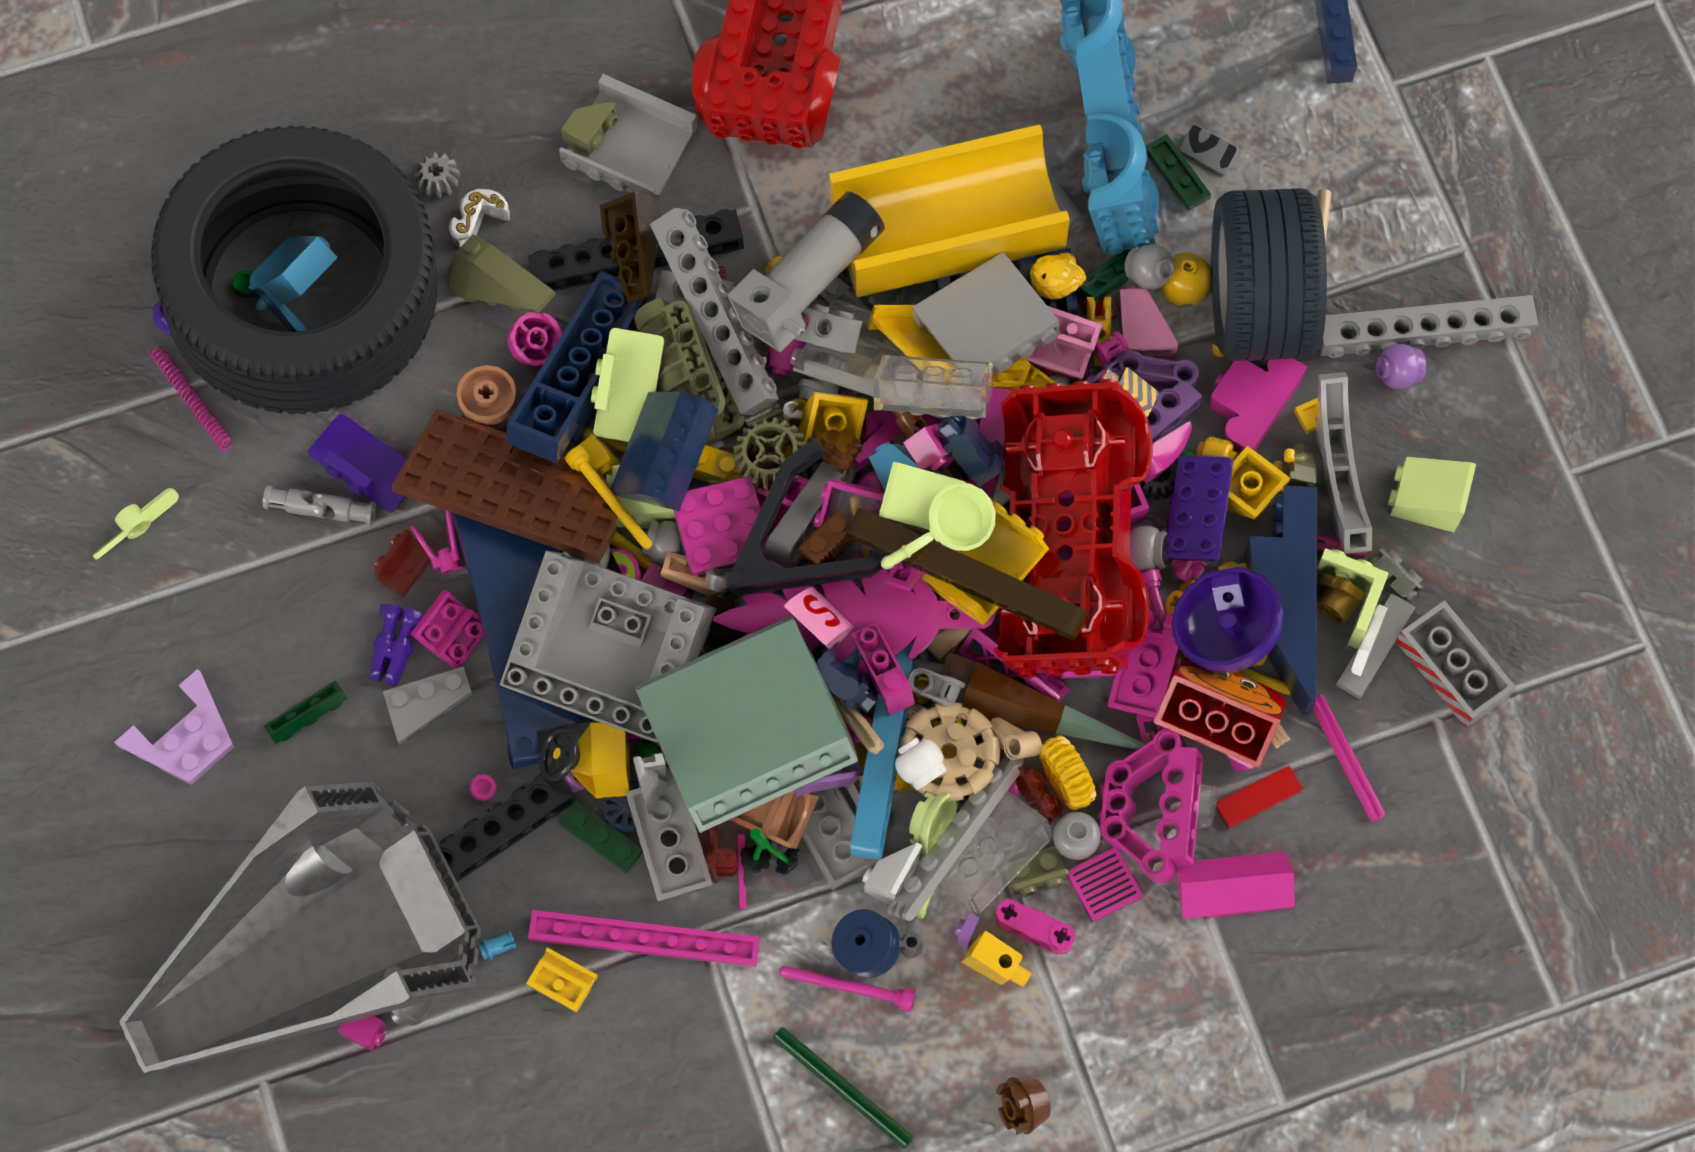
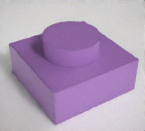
M969 913L966 921L960 919L954 934L959 936L958 946L968 949L979 924L980 917Z

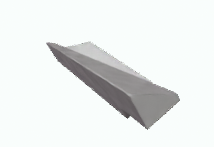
M662 753L654 754L644 759H641V756L633 758L648 817L669 784L667 777H664L667 774Z

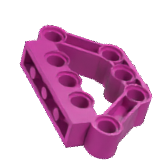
M1169 729L1160 730L1151 742L1124 760L1114 761L1108 766L1105 782H1102L1100 787V795L1103 799L1102 809L1098 811L1097 822L1100 826L1102 837L1113 848L1116 847L1118 850H1123L1141 866L1143 872L1157 884H1165L1171 881L1176 871V865L1193 866L1204 758L1197 748H1187L1181 736ZM1176 742L1173 749L1165 751L1169 743ZM1163 769L1162 779L1166 784V792L1162 794L1159 800V806L1163 811V819L1156 828L1157 835L1161 840L1160 850H1155L1132 831L1129 823L1136 812V804L1132 799L1133 792L1137 789L1138 785ZM1128 773L1125 781L1118 782L1121 775ZM1183 774L1182 780L1174 784V778L1177 775ZM1125 800L1124 806L1116 810L1117 803ZM1181 802L1178 809L1170 811L1173 803ZM1122 827L1120 835L1112 837L1115 829ZM1178 829L1177 834L1173 838H1167L1171 830ZM1162 861V868L1158 871H1153L1154 865Z

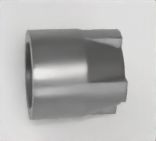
M908 931L901 938L900 951L907 958H915L920 955L923 939L913 933V931ZM914 939L917 945L913 948L908 947L906 941Z

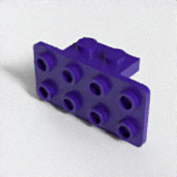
M337 415L309 448V456L324 466L325 470L337 480L339 478L342 479L353 492L358 495L363 494L389 513L394 512L406 498V496L392 492V483L407 459L346 415Z
M1185 455L1179 457L1174 492L1170 496L1171 514L1170 518L1167 519L1166 525L1168 535L1165 555L1168 559L1216 562L1220 559L1233 468L1231 458Z

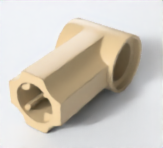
M957 612L951 619L956 620L959 613ZM938 629L936 636L927 646V649L941 663L945 661L948 652L953 654L956 651L958 644L968 637L972 629Z
M993 718L990 723L993 726L992 732L994 737H998L1000 748L1004 750L1009 759L1016 760L1034 757L1040 753L1042 744L1037 733L1033 731L1024 732L1001 718Z

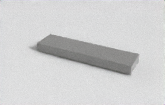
M1392 593L1384 605L1388 610L1362 675L1353 674L1351 671L1359 650L1358 647L1336 686L1358 699H1361L1416 608Z

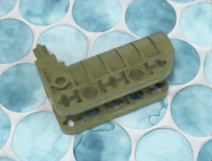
M663 298L643 305L634 316L637 331L659 335L664 338L657 382L658 392H684L702 396L719 409L705 443L707 446L740 429L744 424L745 417L740 414L712 353L709 354L705 338H703L689 305L682 300L669 304ZM714 367H716V368L719 370V371L717 372V375H716V372H715V370H714ZM723 389L728 390V396L726 397V399L724 398L722 392ZM727 408H729V411L735 415L733 417L732 423L728 422L730 416L728 411L725 410Z

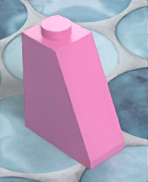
M1136 286L1120 289L1118 297L1120 334L1123 335L1128 344V349L1137 351L1142 356L1175 358L1178 342L1148 290L1140 289Z

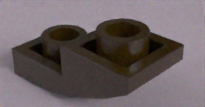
M720 592L704 597L706 605L717 608L714 617L735 608L730 592ZM712 621L710 629L714 646L729 644L741 638L740 631Z

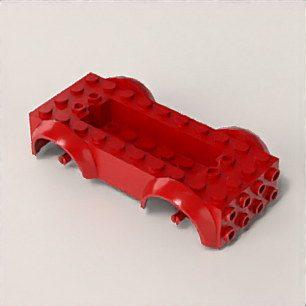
M729 0L721 34L701 43L697 50L692 70V90L695 106L701 121L709 129L710 134L718 138H739L746 142L756 140L763 141L769 145L786 144L797 149L804 147L812 148L815 143L820 141L824 135L841 57L832 48L842 4L846 0ZM783 15L793 17L788 23H781L779 21ZM778 34H784L788 40L786 44L777 46L773 43V38Z
M1113 379L1100 380V383L1092 384L1086 381L1073 382V385L1065 386L1059 383L1046 384V387L1038 388L1032 385H1022L1019 389L1010 390V393L1002 401L1005 428L1004 480L1003 484L1000 485V490L1010 495V516L1014 513L1026 523V527L1034 526L1044 535L1042 540L1049 548L1022 581L1085 610L1088 614L1076 639L1071 640L1000 608L999 642L997 648L994 646V653L1002 658V662L1009 666L1011 670L1017 672L1020 677L1025 678L1036 677V673H1047L1048 676L1053 677L1063 676L1064 672H1074L1075 675L1083 676L1090 675L1091 671H1101L1103 674H1117L1118 670H1128V653L1142 643L1149 627L1150 605L1147 587L1140 571L1130 560L1131 488L1145 479L1152 463L1153 445L1150 425L1139 402L1119 382ZM1072 492L1074 494L1073 503L1067 507L1061 506L1059 503L1061 494ZM1063 519H1071L1070 529L1060 532L1058 528L1059 523ZM1063 546H1070L1073 550L1072 557L1067 561H1061L1058 558V551Z

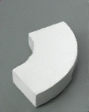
M1382 605L1376 606L1351 669L1353 674L1362 675L1388 610L1387 607Z

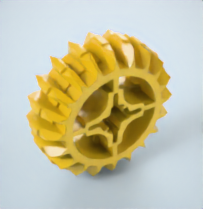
M1062 735L1044 741L1045 743L1041 745L1039 760L1060 799L1071 810L1076 811L1079 808L1088 806L1090 802L1095 800V785L1079 753H1077L1070 741Z

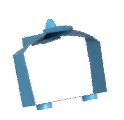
M321 236L288 237L250 277V286L248 288L254 290L258 295L256 310L270 309L288 332L308 330L284 303L301 296L338 258L330 250V244Z

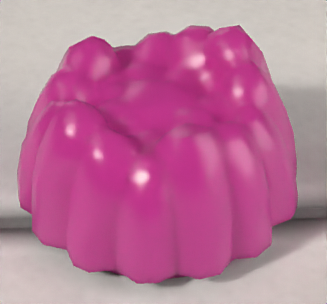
M477 775L470 783V792L477 800H489L494 796L497 784L490 775Z

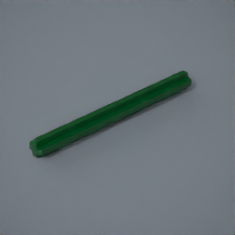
M781 1027L774 1034L773 1039L776 1043L900 1147L905 1149L913 1141V1135L787 1029Z

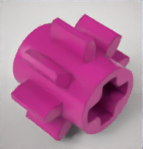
M1172 560L1171 565L1175 567L1173 573L1179 579L1187 582L1191 581L1193 577L1198 580L1207 566L1202 561Z

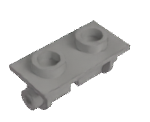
M1380 549L1379 551L1383 556L1381 558L1375 556L1370 563L1373 567L1389 573L1385 582L1394 575L1396 580L1390 586L1403 599L1407 598L1411 601L1417 595L1414 591L1416 587L1424 589L1420 584L1423 579L1412 568L1406 571L1400 565L1403 560L1393 550L1390 549L1386 552L1384 549Z

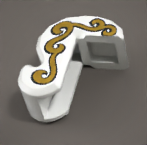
M475 189L470 191L461 199L460 211L462 219L457 220L456 217H453L450 220L449 232L453 243L457 247H461L473 234L477 235L484 214L510 221L508 203L501 194L493 190Z

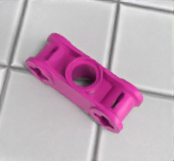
M1004 900L997 907L995 921L1002 930L1012 933L1028 943L1041 946L1055 954H1066L1071 950L1075 933L1068 924L1056 920L1042 911L1029 908L1015 900ZM1008 910L1012 911L1013 917H1010L1009 920H1005L1004 914H1006ZM1060 934L1066 935L1062 944L1057 943V937Z

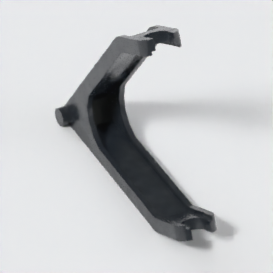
M817 439L811 440L783 461L732 572L728 575L730 593L733 598L738 599L744 595L870 578L884 569L881 566V561L886 555L878 551H874L865 558L791 568L775 566L764 557L761 548L793 478L819 460L823 455L820 449L822 446Z

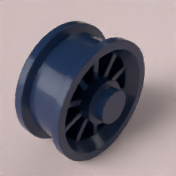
M860 909L848 913L838 922L832 935V951L837 962L845 969L861 977H878L889 971L896 963L901 950V938L896 926L890 920L872 910Z

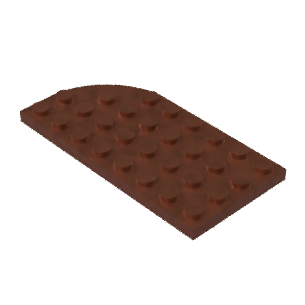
M438 409L435 410L392 483V492L599 564L617 528V515L584 474L576 469L573 470L565 461L566 453L562 454L557 463L507 444V433ZM594 469L595 472L599 475V477L610 489L611 487L604 479V477L596 469Z

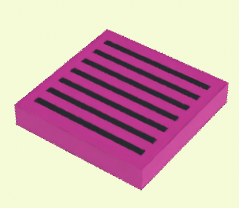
M1116 847L1068 870V879L1092 923L1143 898L1142 892Z

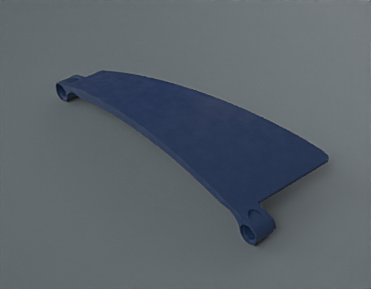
M452 513L488 648L506 727L507 753L511 768L515 769L538 764L540 747L537 732L595 721L500 686L545 552L558 551L556 548Z

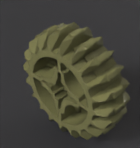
M763 417L761 425L753 421L751 424L752 430L744 427V436H737L738 445L734 446L733 449L734 454H736L734 456V463L738 465V473L740 475L744 474V478L751 476L754 487H758L763 483L766 491L769 489L770 484H773L785 460L783 455L786 451L785 448L790 445L793 448V454L807 444L803 442L804 435L797 433L798 429L795 425L789 427L786 419L781 424H778L776 417L772 419V423H767V420ZM755 446L758 454L755 456L756 460L752 463L749 460V454ZM771 452V454H772L773 452H775L776 455H775V454L770 455V453H769V455H766V453ZM799 474L795 476L793 479L798 480Z

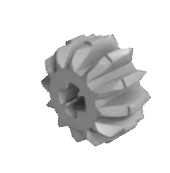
M434 152L433 158L429 159L424 156V163H417L416 169L418 172L414 174L415 181L418 182L419 190L425 191L428 197L436 193L440 199L443 192L451 195V188H458L457 179L460 177V172L456 168V162L449 160L446 154L438 158V155Z

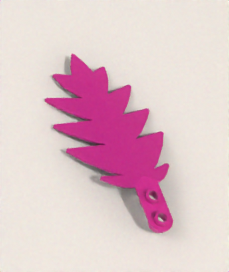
M857 553L853 554V559L864 558ZM770 561L775 566L785 568L774 561ZM884 569L870 578L860 579L864 593L851 580L821 584L824 598L854 626L840 643H835V655L843 661L857 649L851 633L874 622H877L894 656L915 638L908 655L909 659H914L933 641L938 629L986 628L992 624L995 618L994 613L984 625H981L948 601H937V597L932 589L921 579L912 588L914 593L888 585L885 582L888 572ZM807 586L782 590L786 600L770 592L744 595L742 598L747 605L713 617V621L730 629L746 632L747 636L791 616L792 614L784 605L800 592L814 587ZM953 609L959 613L956 620L950 617V612ZM794 617L811 652L821 641ZM860 658L858 665L859 673L862 670L868 673L862 658Z

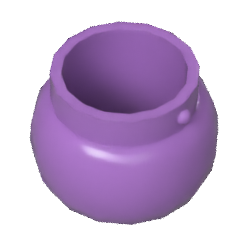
M1393 344L1385 348L1380 357H1378L1376 361L1377 376L1390 388L1400 390L1409 388L1414 383L1423 381L1426 373L1425 356L1419 348H1412L1405 344Z

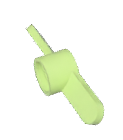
M173 488L164 490L142 509L137 504H132L121 510L117 514L115 522L122 531L98 549L92 556L97 560L126 536L129 539H134L142 535L150 527L152 521L178 501L179 495Z

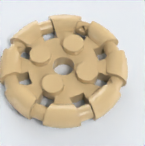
M953 702V705L949 707L935 703V707L927 710L923 708L908 720L904 726L905 732L903 737H899L898 749L917 735L922 737V740L928 739L933 741L940 750L945 746H952L957 751L954 758H944L942 762L947 770L938 776V778L943 779L940 786L929 782L918 789V792L923 795L928 792L936 796L942 793H949L950 796L945 801H959L971 793L973 795L977 794L989 784L994 776L992 772L995 766L999 765L1000 744L998 737H994L992 732L993 726L989 720L976 709L969 710L962 707V703ZM939 717L941 725L932 728L930 720ZM958 717L967 721L965 728L963 725L956 723ZM982 735L984 742L976 745L974 738ZM976 759L984 762L982 768L973 767ZM965 777L967 783L959 786L956 780Z

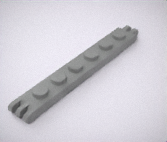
M1005 754L1002 760H999V765L995 766L992 772L994 776L989 784L977 794H970L966 803L955 814L952 822L943 834L938 837L935 845L922 859L918 868L905 882L904 887L888 907L887 912L890 916L907 921L914 919L1021 773V765L1024 762V758L1012 760Z

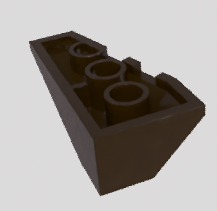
M634 191L600 205L602 232L604 238L609 239L613 250L610 254L612 260H617L620 269L618 277L628 303H634L650 297L658 248V240L650 224L661 217L659 195Z

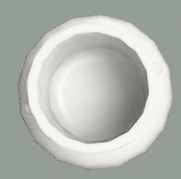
M916 737L898 749L900 755L895 761L896 770L906 783L913 785L915 790L922 788L947 770L942 763L944 760L942 751L931 740L919 741Z

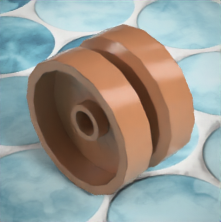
M489 365L475 367L467 372L458 383L456 395L464 419L502 432L507 429V423L518 407L519 399L515 383L506 371Z

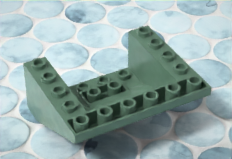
M793 615L635 686L638 697L681 795L700 833L858 761L848 728Z

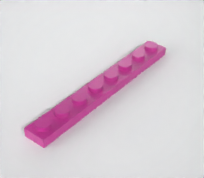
M532 910L528 934L530 941L757 967L760 937L538 910Z

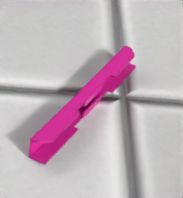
M738 834L740 910L746 908L744 867L741 864L742 857L740 856L741 849L745 847L744 834Z

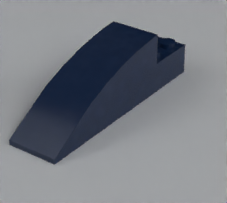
M600 271L508 421L507 444L557 463L570 440L578 444L580 443L586 428L590 425L597 409H594L595 403L591 402L593 387L599 384L600 376L596 375L598 359H603V354L607 352L610 331L613 328L634 331L636 327L634 316L645 305L647 298L634 303H628L620 279Z
M1284 485L1281 494L1276 495L1275 504L1272 506V521H1276L1272 537L1249 536L1243 553V560L1247 565V569L1264 575L1279 594L1284 613L1281 636L1267 656L1278 676L1289 689L1291 697L1301 714L1308 716L1316 701L1317 487Z

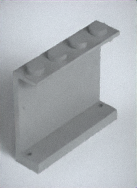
M602 74L598 81L600 92L593 105L610 101L616 103L619 116L614 128L608 129L604 135L602 145L599 149H594L590 156L570 145L567 149L561 147L559 149L561 162L571 170L578 169L585 172L593 180H603L609 183L611 187L618 191L625 190L630 193L637 191L660 195L698 127L697 115Z
M1004 252L912 307L915 323L919 328L926 326L965 376L968 391L975 386H982L993 375L1008 370L1014 362L1021 358L1029 357L1035 349L1044 344L1052 343L1060 335L1059 320Z

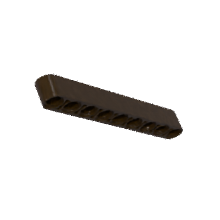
M858 508L846 532V535L852 540L886 556L900 549L902 545H907L922 536L862 508ZM931 541L911 554L910 558L901 561L912 568L1071 640L1076 639L1088 614L1085 610L936 541Z

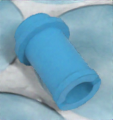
M507 931V933L487 941L484 938L482 939L483 942L478 944L483 959L489 958L490 961L493 960V956L517 948L511 931Z

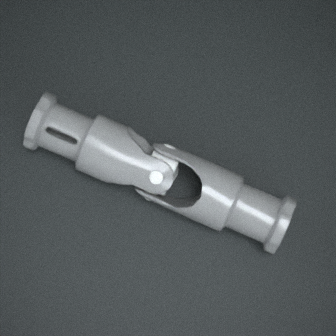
M267 485L264 490V509L269 510L270 507L286 510V513L310 515L343 522L355 520L366 522L370 526L373 525L375 520L376 503L370 501V503L356 502L353 498L297 489H289V491L273 489L270 485ZM327 505L330 506L332 509H331V510L326 509V508H327Z

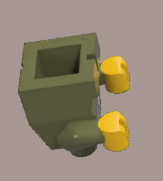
M1296 444L1294 450L1288 448L1284 451L1285 466H1283L1281 461L1273 463L1275 467L1290 477V481L1285 486L1313 487L1316 484L1317 468L1313 454L1305 452V445Z

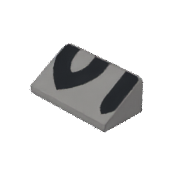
M1196 124L1191 126L1179 148L1183 155L1222 176H1225L1236 159L1239 150L1237 146Z

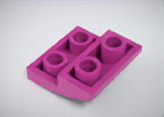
M443 590L410 635L441 660L456 669L462 666L484 636L480 616L473 610L466 608L448 591Z

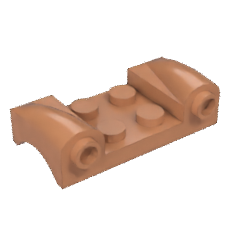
M793 790L729 820L750 830L758 828L765 837L788 848L797 849L819 796L811 792L796 798Z

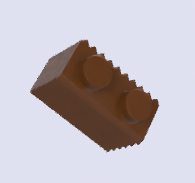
M838 508L799 546L801 557L809 565L835 562V558H839V554H843V550H847V546H851V542H855L846 535L852 520Z

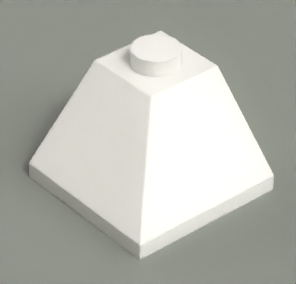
M915 843L879 860L874 868L869 867L862 879V882L865 883L864 892L890 905L921 860L922 845Z

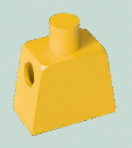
M987 931L975 937L961 961L963 964L1000 985L1011 980L1024 987L1031 976L1030 971L1019 965L1023 956ZM999 960L1003 962L1004 968L1000 966Z

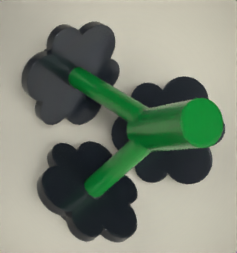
M758 828L753 829L750 833L757 845L751 848L744 847L740 851V856L742 857L741 864L748 867L753 873H759L762 869H768L771 859L769 852L773 853L778 857L776 861L778 866L775 871L783 876L797 867L798 857L801 853L798 847L797 849L788 848L785 853L780 852L777 848L781 844L765 837Z

